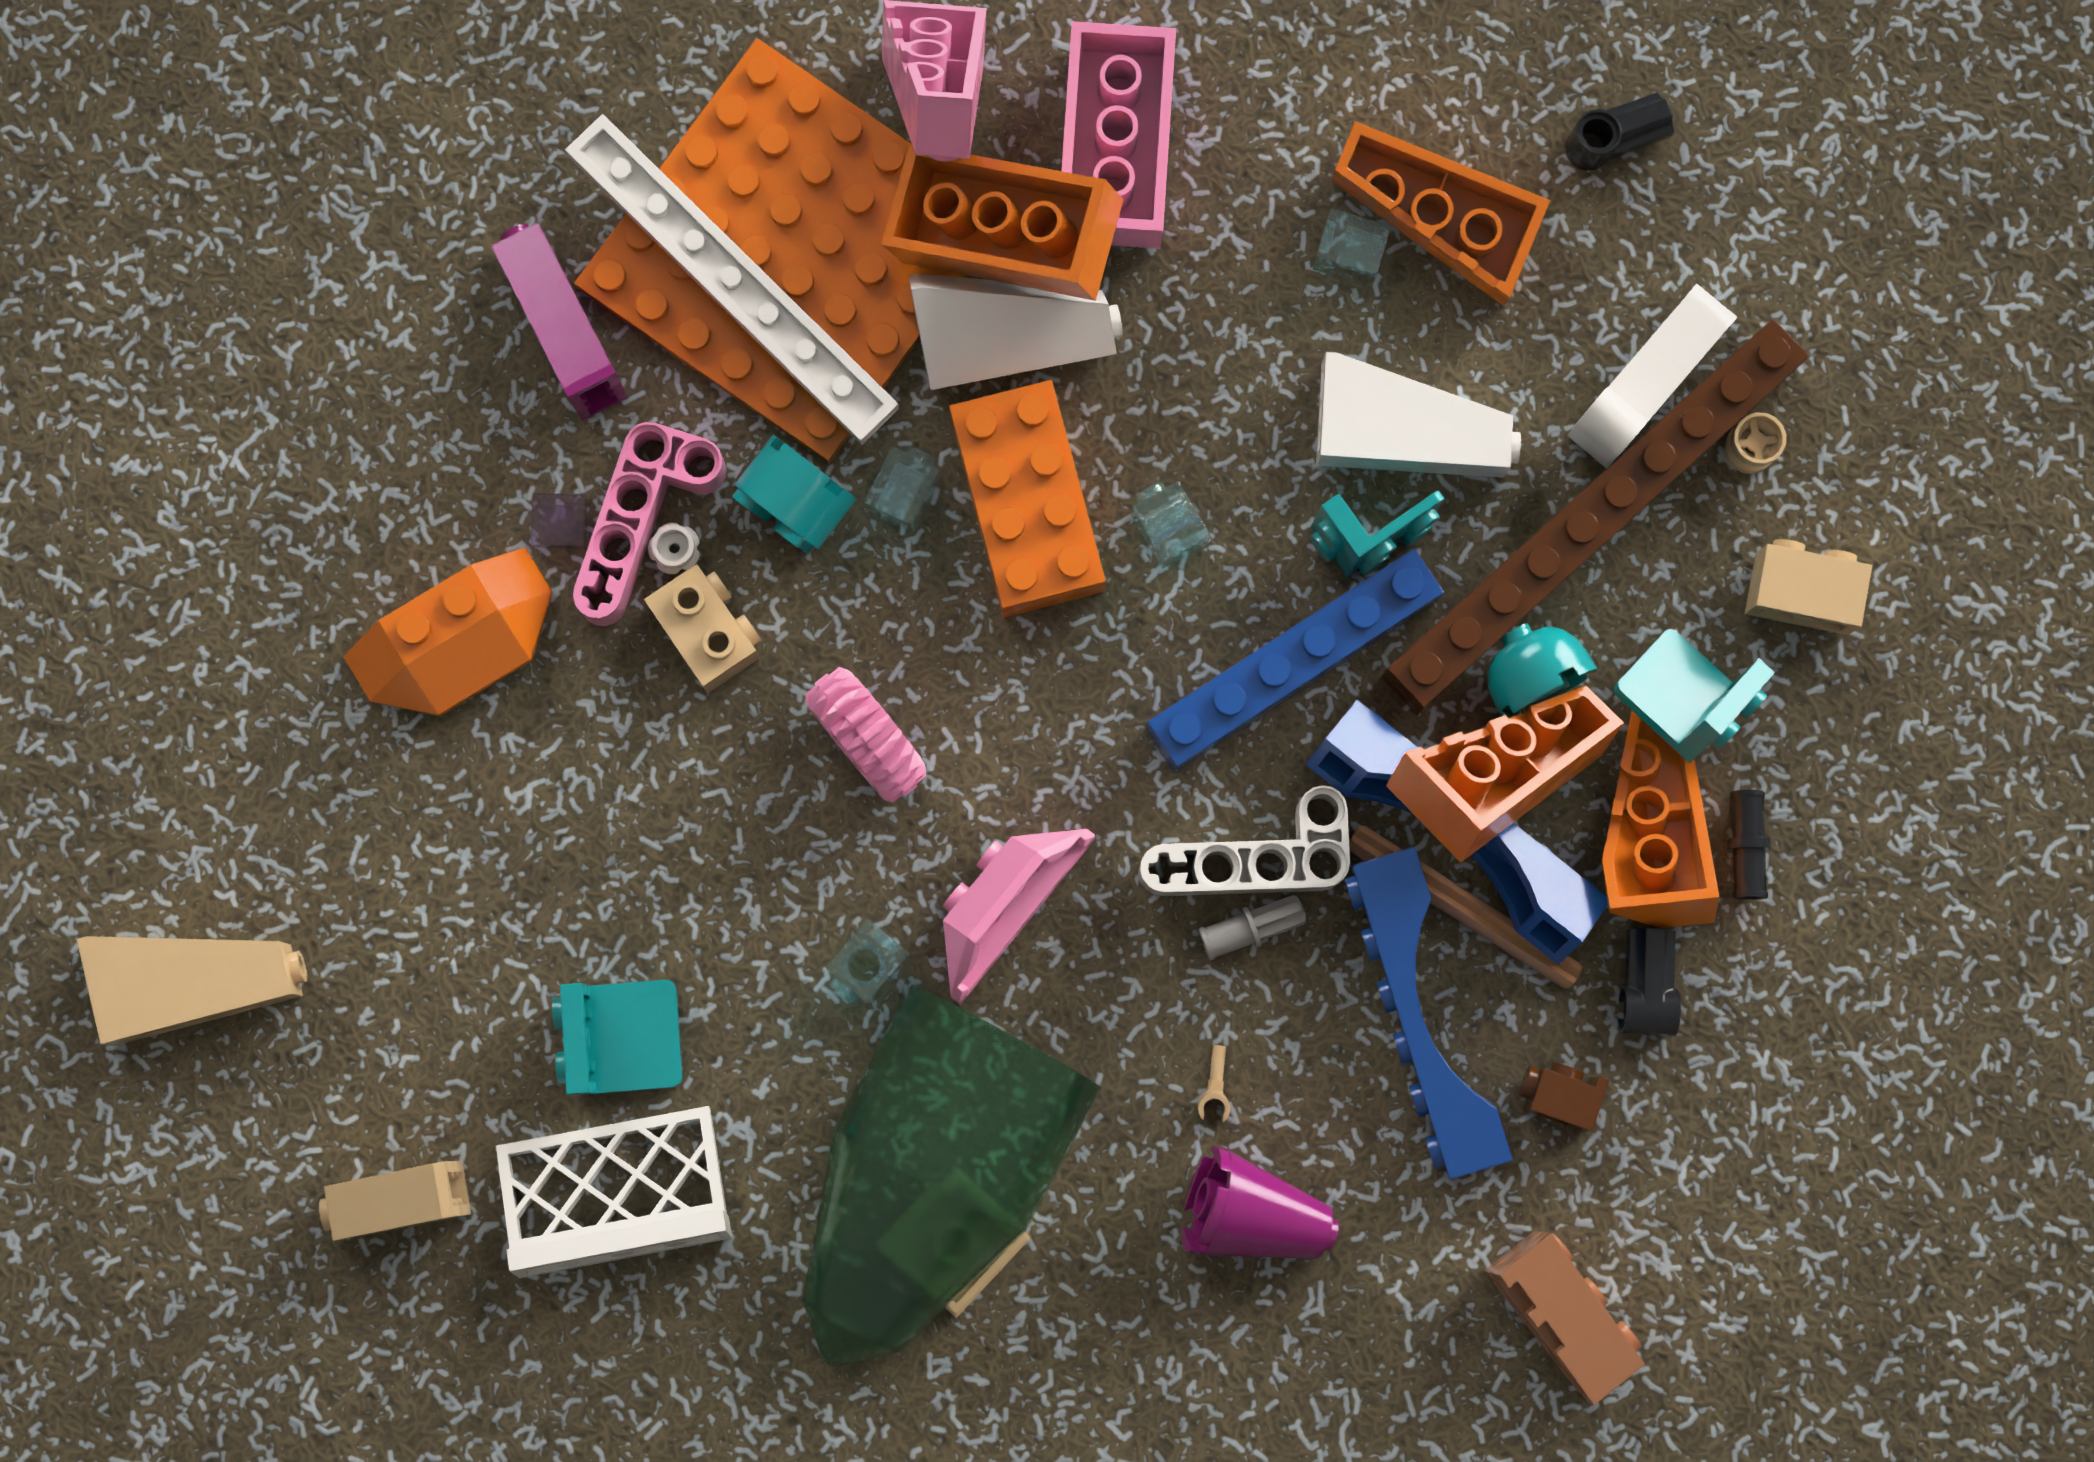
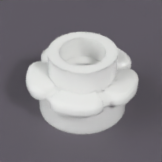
M667 523L659 527L654 537L650 539L648 553L652 560H656L660 571L666 574H677L681 569L688 570L697 563L700 556L697 546H699L700 541L696 532L690 527H682L677 523ZM671 545H679V551L677 553H671Z

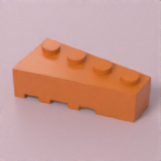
M1356 121L1332 177L1334 184L1502 306L1507 303L1512 295L1551 201Z
M1585 685L1531 705L1527 712L1511 718L1504 715L1489 721L1486 727L1464 735L1461 731L1443 738L1438 745L1424 750L1420 746L1405 752L1386 786L1461 863L1600 758L1624 722Z

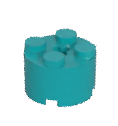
M774 434L734 484L738 489L732 496L745 508L766 522L772 516L776 517L779 521L773 529L807 554L813 547L818 550L857 501V498Z

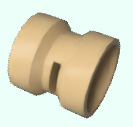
M1756 412L1745 416L1728 433L1724 441V454L1727 462L1735 470L1742 473L1755 474L1763 471L1782 454L1786 446L1785 429L1776 417L1768 413Z

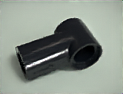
M1658 92L1607 111L1601 109L1588 111L1582 115L1566 140L1565 151L1567 158L1571 164L1579 169L1586 171L1596 170L1605 165L1610 159L1670 138L1675 131L1672 122L1673 115L1666 99L1661 98ZM1591 133L1599 137L1603 143V148H1595L1587 144L1583 134Z
M1651 928L1627 930L1625 985L1621 987L1619 993V1002H1624V1019H1618V1028L1621 1034L1673 1037L1677 1035L1680 1024L1681 1001L1678 989L1674 988L1676 931Z

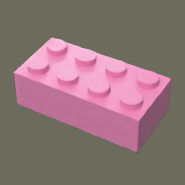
M1072 21L1061 171L1106 179L1124 199L1111 246L1161 249L1164 227L1176 28Z

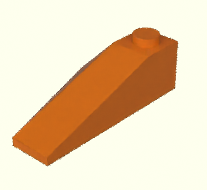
M1631 711L1602 857V870L1609 912L1657 928L1715 923L1719 891L1695 759L1689 763L1638 715Z

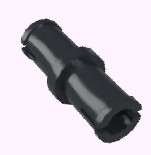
M1736 790L1730 792V799H1732L1733 838L1727 840V850L1733 853V898L1737 900H1762L1768 898L1765 852L1771 850V840L1765 837V792L1762 790Z

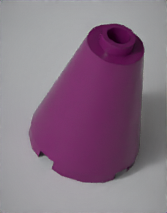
M1212 1146L1210 1149L1214 1158L1205 1155L1202 1157L1192 1178L1184 1211L1193 1209L1192 1230L1182 1227L1181 1233L1183 1248L1187 1252L1196 1255L1318 1259L1324 1250L1330 1251L1333 1248L1338 1236L1339 1223L1337 1219H1333V1211L1329 1205L1226 1148Z

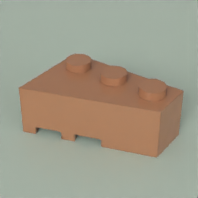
M1533 1231L1485 1269L1484 1272L1586 1402L1595 1405L1645 1365L1636 1352L1642 1345L1623 1321L1615 1323L1604 1307L1608 1303L1605 1296L1588 1277L1585 1279L1571 1262L1574 1258L1562 1241L1555 1234Z

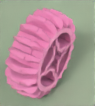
M838 667L830 675L825 674L815 682L816 686L806 693V704L831 738L879 796L893 803L902 795L906 796L917 787V783L926 776L925 763L891 717L858 678L849 670Z

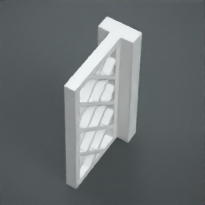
M709 1106L496 1146L509 1249H506L509 1271L518 1278L732 1238ZM700 1121L703 1142L689 1160L669 1146L667 1142L679 1125ZM666 1128L659 1138L649 1132L650 1130ZM641 1133L655 1144L638 1168L635 1169L613 1153L626 1135ZM613 1137L606 1148L596 1142V1140ZM586 1142L602 1154L582 1180L560 1163L572 1145ZM559 1148L553 1158L543 1152V1150ZM662 1149L685 1164L667 1191L644 1175ZM533 1152L546 1161L548 1165L531 1188L527 1189L514 1179L511 1156ZM704 1154L706 1156L708 1172L697 1165ZM609 1159L632 1174L614 1201L591 1186V1183ZM556 1169L578 1184V1187L560 1211L537 1196ZM695 1171L709 1181L713 1203L689 1207L674 1196L691 1172ZM640 1180L663 1197L650 1215L635 1217L622 1208L621 1205ZM515 1188L525 1194L518 1205ZM587 1190L607 1204L609 1208L596 1225L582 1228L567 1216ZM532 1201H535L556 1216L543 1235L522 1239L519 1219ZM670 1202L680 1208L663 1212ZM616 1212L626 1218L625 1220L610 1222ZM563 1222L573 1228L572 1230L556 1232Z

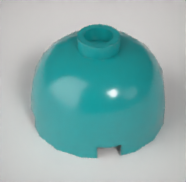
M1528 623L1500 638L1504 648L1490 662L1487 671V685L1493 703L1500 715H1506L1508 718L1524 713L1522 708L1530 703L1534 705L1567 693L1589 678L1587 674L1595 673L1598 668L1580 641L1567 631L1550 626L1532 631Z

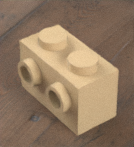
M1776 539L1773 541V544H1766L1755 553L1745 614L1849 635L1862 627L1872 565L1857 562V555L1850 552L1827 550L1825 555L1805 551L1803 543L1793 540Z
M696 564L646 597L644 601L706 692L709 693L760 659L754 645L760 642L761 639L744 614L734 619L724 604L732 596L715 571L705 576Z

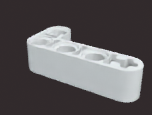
M1696 284L1609 387L1589 407L1567 436L1606 469L1610 467L1734 322L1737 316Z
M1321 785L1307 791L1296 806V840L1175 843L1154 846L1145 853L1140 862L1138 872L1140 882L1147 891L1159 896L1306 892L1332 889L1344 880L1350 866L1348 808L1346 800L1338 790L1330 786ZM1324 799L1332 805L1335 816L1331 824L1322 826L1311 821L1307 813V806L1311 800ZM1322 851L1333 856L1337 864V871L1333 878L1321 879L1313 874L1309 865L1310 857L1313 853ZM1271 853L1281 859L1284 865V873L1279 880H1265L1258 874L1256 859L1261 854ZM1185 855L1195 856L1191 871L1195 884L1185 883L1188 873L1171 874L1168 884H1161L1158 875L1149 874L1148 868L1156 866L1159 857H1167L1169 866L1180 867L1185 866L1187 863ZM1211 855L1224 857L1231 867L1229 879L1220 883L1207 879L1202 870L1203 860Z

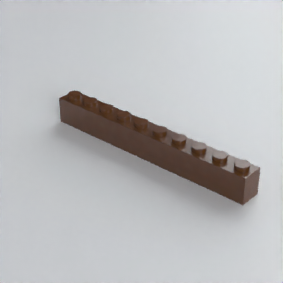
M1774 318L1770 320L1391 664L1381 678L1418 715L1492 648L1501 637L1514 628L1794 373L1810 356Z

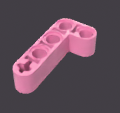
M651 422L637 424L629 431L621 449L574 586L573 598L575 606L589 622L598 626H608L622 618L633 591L668 485L697 494L712 493L721 487L726 479L727 469L720 450L713 442ZM653 440L664 444V452L657 460L646 462L638 458L639 450L646 442ZM707 456L715 461L714 468L707 476L698 478L688 474L689 464L697 457ZM635 489L647 492V501L642 508L636 511L622 509V499L626 493ZM622 538L630 541V551L622 560L610 561L605 558V548L612 540ZM598 568H601L610 574L605 590L612 600L610 604L601 603L598 609L595 610V606L588 598L591 594L600 595L606 580L597 571ZM613 576H618L621 578L620 580H616Z

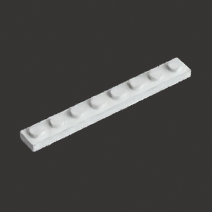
M603 114L565 149L567 156L861 445L899 409V404Z

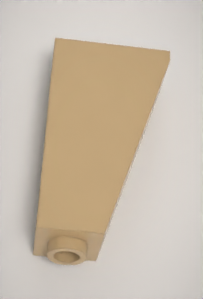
M95 936L77 939L98 1036L102 1045L116 1046L302 997L300 983L307 982V970L300 951L293 952L291 944L280 941Z

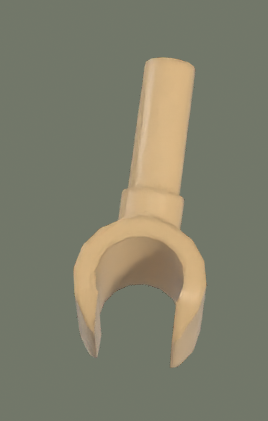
M1213 1045L1210 1080H1208L1207 1091L1199 1097L1197 1103L1198 1113L1202 1120H1204V1105L1210 1099H1219L1223 1102L1222 1122H1225L1230 1114V1103L1223 1093L1225 1046Z

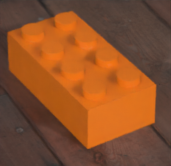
M909 143L881 245L906 264L1096 301L1124 199L1106 179L970 155L969 159L958 158L953 161H937L929 157V155H916L912 144Z
M1052 380L949 405L952 427L1003 618L1105 592L1106 579Z

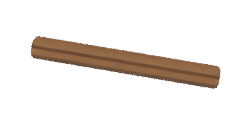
M1363 825L1355 830L1349 840L1350 852L1364 861L1402 850ZM1420 861L1432 905L1560 987L1567 989L1575 983L1582 970L1579 962L1567 956L1559 965L1518 934L1509 917Z

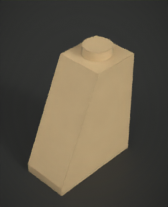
M442 1161L324 1186L326 1198L319 1201V1213L323 1229L331 1231L333 1241L471 1215L463 1161Z

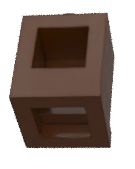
M1553 1062L1551 1070L1539 1069L1529 1065L1520 1086L1519 1096L1527 1098L1523 1108L1524 1111L1584 1132L1593 1131L1609 1079L1595 1076L1590 1077L1589 1083L1582 1082L1584 1072L1560 1063Z

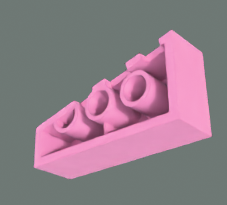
M883 0L882 60L916 155H929L934 160L945 162L958 158H970L984 65L987 8Z

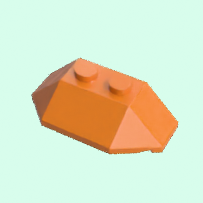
M524 547L471 564L379 619L343 657L369 701L442 716L532 661L553 592L531 555Z

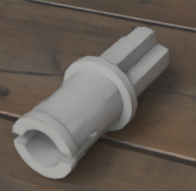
M1292 895L1249 911L1248 907L1242 908V914L1205 928L1201 927L1198 929L1208 959L1211 961L1218 956L1253 943L1258 948L1262 946L1261 940L1304 925L1306 923V914L1299 898Z

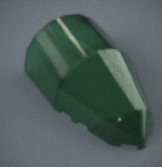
M912 984L833 1129L802 1302L823 1361L828 1365L841 1367L901 1352L950 1305V1302L973 1280H976L987 1269L988 1265L1010 1244L1019 1239L1027 1230L1102 1087L1022 1040Z

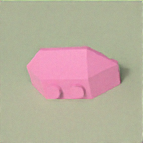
M1088 829L1012 836L1004 846L995 841L976 864L983 872L970 888L962 882L942 906L949 912L943 919L950 995L956 1003L962 1004L1093 843L1095 835Z

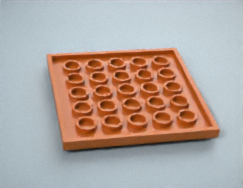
M758 38L755 39L659 168L883 389L920 340L908 275L929 274L966 277V275L903 263L881 245L910 142ZM627 214L623 216L574 282L575 287L827 463L832 461L851 435Z

